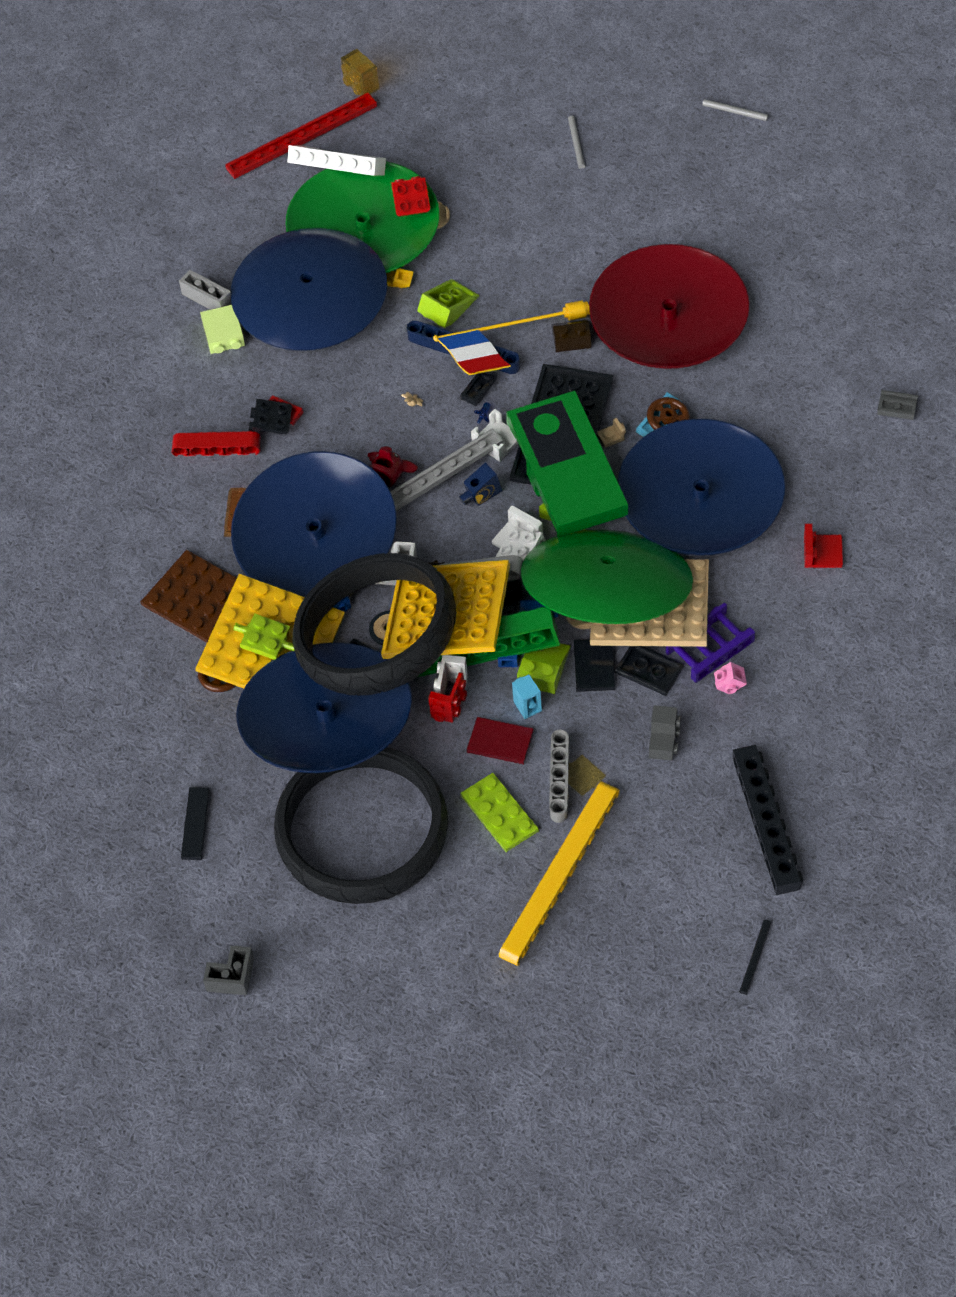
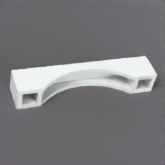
M289 145L287 162L379 176L385 175L386 158L334 152L302 145Z

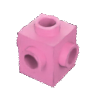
M732 662L714 672L717 689L727 694H733L747 684L744 668Z

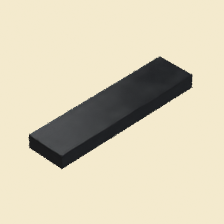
M189 787L181 851L182 860H202L209 788Z

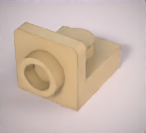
M615 418L613 419L612 426L598 431V438L604 448L624 441L625 426Z

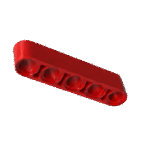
M253 431L176 433L173 435L171 453L174 456H196V454H201V456H214V454L249 455L250 453L257 455L260 452L261 436Z

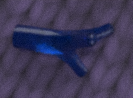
M485 402L481 410L474 411L475 414H479L477 423L480 424L482 419L487 423L490 421L487 417L491 406L490 403Z

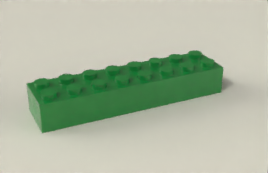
M539 607L530 611H521L517 614L501 616L495 652L452 654V656L466 657L467 666L497 660L498 657L520 655L560 646L558 629L552 611L546 607ZM442 655L425 672L419 674L418 677L437 673V664L441 662Z

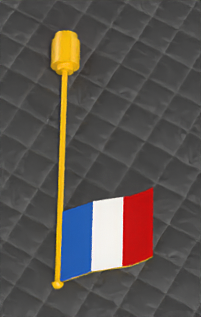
M583 300L565 304L561 312L441 336L434 335L433 340L439 341L450 352L458 366L468 375L508 368L511 365L499 355L492 343L480 331L564 315L569 321L586 318L587 315H590L589 304L587 301L583 302Z

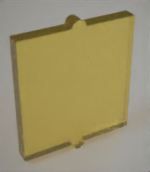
M583 755L574 762L569 763L568 784L581 796L590 789L596 788V784L606 777Z

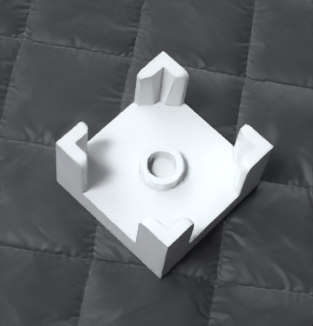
M494 409L489 414V424L480 433L476 426L471 431V438L473 441L493 428L502 438L504 444L501 443L499 446L493 444V451L488 455L500 462L518 445V442L509 426L502 422V414Z

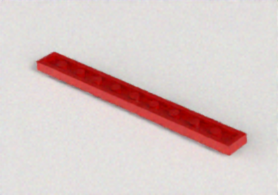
M367 92L225 164L226 170L236 179L287 153L289 145H303L376 108L377 102Z

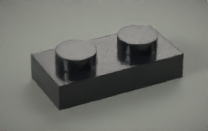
M484 372L476 374L461 393V400L477 406L495 382V377Z

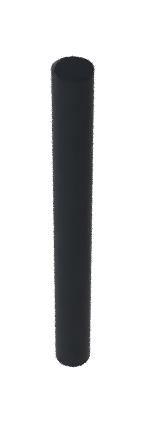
M763 920L739 991L741 994L747 995L771 925L769 920Z

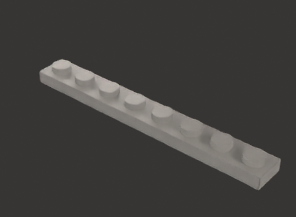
M492 428L392 490L390 493L394 500L396 511L492 452L493 444L497 446L501 443L504 444L502 438Z

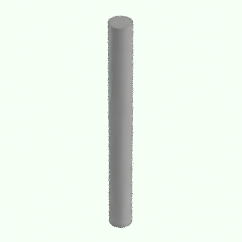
M706 99L703 100L702 105L763 121L768 119L767 114Z
M569 116L568 121L578 168H585L575 117Z

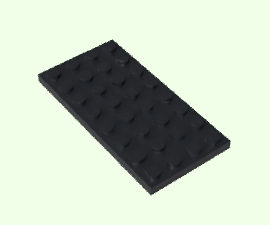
M543 364L531 404L575 391L597 437L613 382V375ZM519 445L511 470L510 481L531 485L527 475L526 459Z

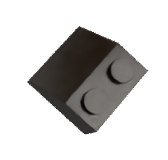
M587 320L551 324L556 352L591 348V335Z

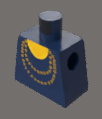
M486 462L464 481L466 492L460 495L459 498L464 505L474 500L479 506L503 491L497 474Z

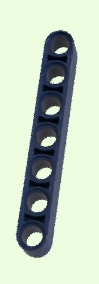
M415 320L407 324V335L410 342L451 355L439 341H434L433 337L434 335L441 336L454 332ZM493 345L499 355L511 365V367L498 370L508 374H516L520 370L518 353Z

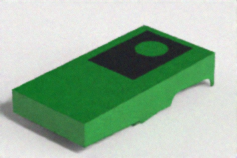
M575 391L506 411V424L520 445L526 459L527 475L536 495L538 497L541 496L557 532V537L628 515V503Z

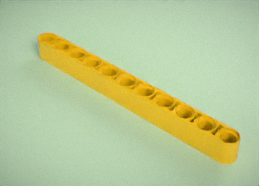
M602 781L599 782L502 945L499 958L519 966L520 963L518 962L527 953L528 945L531 941H534L539 932L538 928L547 919L548 911L554 907L558 900L559 892L562 893L568 883V877L572 876L577 867L578 860L581 861L584 856L585 848L596 835L594 833L601 827L605 820V814H608L611 810L615 797L618 798L620 792L618 788Z

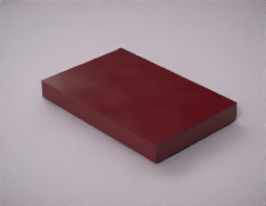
M477 717L467 746V753L524 765L534 729Z

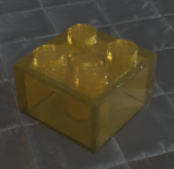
M357 48L341 57L343 82L346 86H350L356 95L362 96L367 92L372 94L379 90L377 66Z

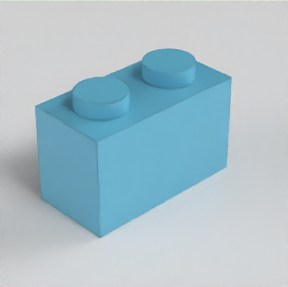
M531 676L519 677L512 682L513 701L524 719L541 712V691Z

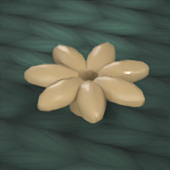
M406 392V394L401 395L406 398L404 401L409 406L413 407L416 404L422 406L423 400L417 398L416 394L412 396L411 393Z

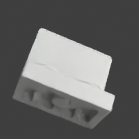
M511 506L508 509V522L492 540V544L501 548L510 530L541 532L543 534V522Z
M510 530L496 557L516 555L524 561L527 554L546 539L541 532Z
M442 655L441 662L437 664L439 676L434 680V690H436V693L445 695L447 682L451 681L455 684L459 672L464 673V680L467 683L466 657Z

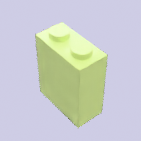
M232 305L200 312L211 354L222 353L225 350L239 349L245 346L240 323Z

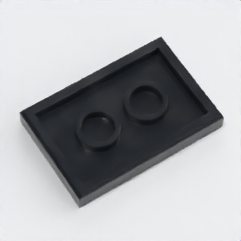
M590 639L574 640L576 692L615 690L613 647L590 645Z
M630 646L616 667L615 673L666 696L684 668V664L644 646Z

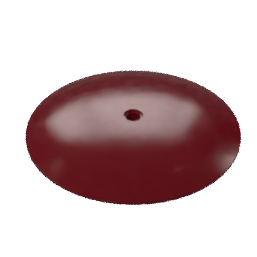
M661 244L634 250L611 263L601 273L592 288L589 313L592 325L599 338L619 356L648 367L665 369L683 368L706 362L718 356L738 339L747 322L749 297L747 289L738 273L718 256L692 246Z

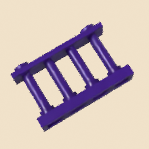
M725 602L720 606L714 607L707 614V633L721 646L716 652H712L708 647L696 646L707 657L702 662H696L681 646H666V654L668 656L675 651L692 668L691 679L695 683L755 640V631L750 627L745 631H741L725 616L727 614V604ZM719 620L736 637L730 642L726 641L711 625Z

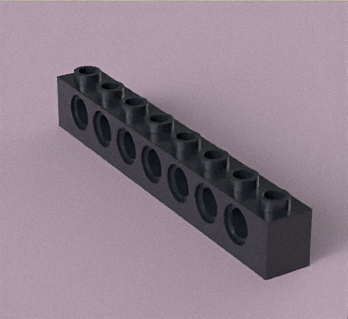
M756 745L733 749L732 759L775 893L780 895L800 890V884L803 883L802 873L797 871L795 866L797 865V858L795 853H791V840L789 836L785 835L786 825L784 819L779 817V803L774 801L773 785H769L768 770L763 768L762 765L764 763L763 754L761 751L758 752ZM776 852H781V853H783V854H782V855H777V854H775V853H776ZM786 869L789 872H782L780 870Z

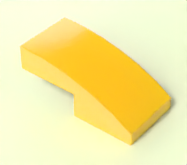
M399 268L396 271L386 273L387 286L398 288L410 287L414 272Z

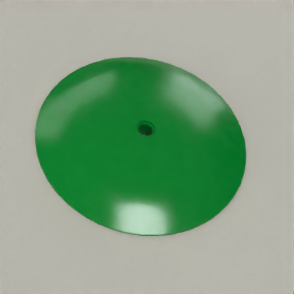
M386 161L385 175L379 176L325 169L307 180L293 196L286 213V232L307 228H325L350 234L365 242L375 251L382 261L386 273L413 261L431 243L439 224V205L435 193L426 182L430 211L398 217L396 215L391 183L398 179H404V181L411 180L412 177L419 175L396 163Z
M581 530L560 537H552L534 547L525 557L521 567V579L525 589L540 604L556 613L573 619L601 624L637 623L663 616L679 607L687 599L693 584L691 569L677 552L670 551L642 535L618 530Z

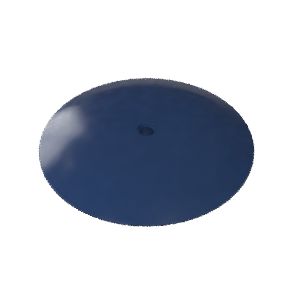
M325 228L289 231L263 242L241 262L231 284L232 308L244 329L266 344L288 350H317L337 345L354 337L374 320L381 310L387 294L386 271L375 251L357 237Z
M713 419L682 420L667 424L650 432L628 452L620 467L617 481L628 503V515L625 517L633 528L646 539L670 551L688 555L721 554L751 543L760 537L775 521L781 510L785 495L783 470L769 446L759 437L742 427Z
M313 451L290 456L271 465L249 484L238 501L231 526V541L235 557L247 577L306 597L321 579L340 566L365 556L389 553L396 531L397 519L394 500L383 479L371 467L354 457L328 451Z
M321 643L313 645V655L317 659L339 668H362L388 660L383 659L380 652L361 645L350 643ZM290 651L277 657L276 660L274 659L267 663L246 684L237 705V727L247 747L256 756L273 766L303 773L331 772L362 763L389 746L400 734L408 720L411 711L412 694L409 682L392 690L372 695L337 693L312 680L300 666L295 651Z

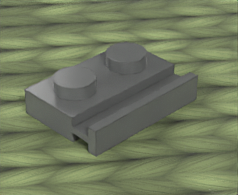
M881 390L877 415L913 420L918 395Z

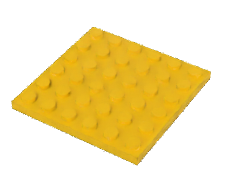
M509 560L434 565L433 567L449 583L456 604V621L453 633L441 655L495 652L510 570ZM407 580L396 581L381 652L383 659H391L409 648L428 628L434 616L437 603L436 594L428 587Z
M239 574L197 663L196 671L245 688L250 679L273 659L240 648L244 634L233 630L235 623L247 626L251 622L254 613L289 625L290 631L287 635V641L293 643L295 617L305 597ZM333 607L328 611L315 632L313 645L333 643L345 616L344 611ZM284 648L279 653L278 657L287 652H290L291 650Z

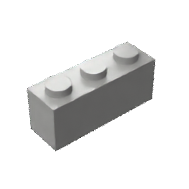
M191 270L179 280L182 295L210 310L232 305L231 291Z

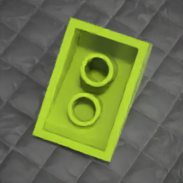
M450 279L422 293L417 312L421 313L425 318L431 319L438 326L446 328L452 325L479 295L455 280Z
M560 643V646L525 653L517 672V678L530 675L540 691L555 694L571 646Z

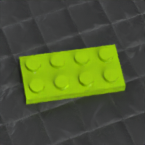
M491 773L460 793L464 801L505 852L539 832L538 827L494 773Z

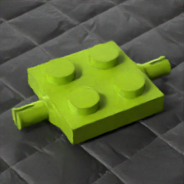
M255 613L247 626L238 623L234 625V631L244 634L240 648L273 660L277 659L279 653L284 648L294 651L293 643L287 641V635L290 631L289 625Z

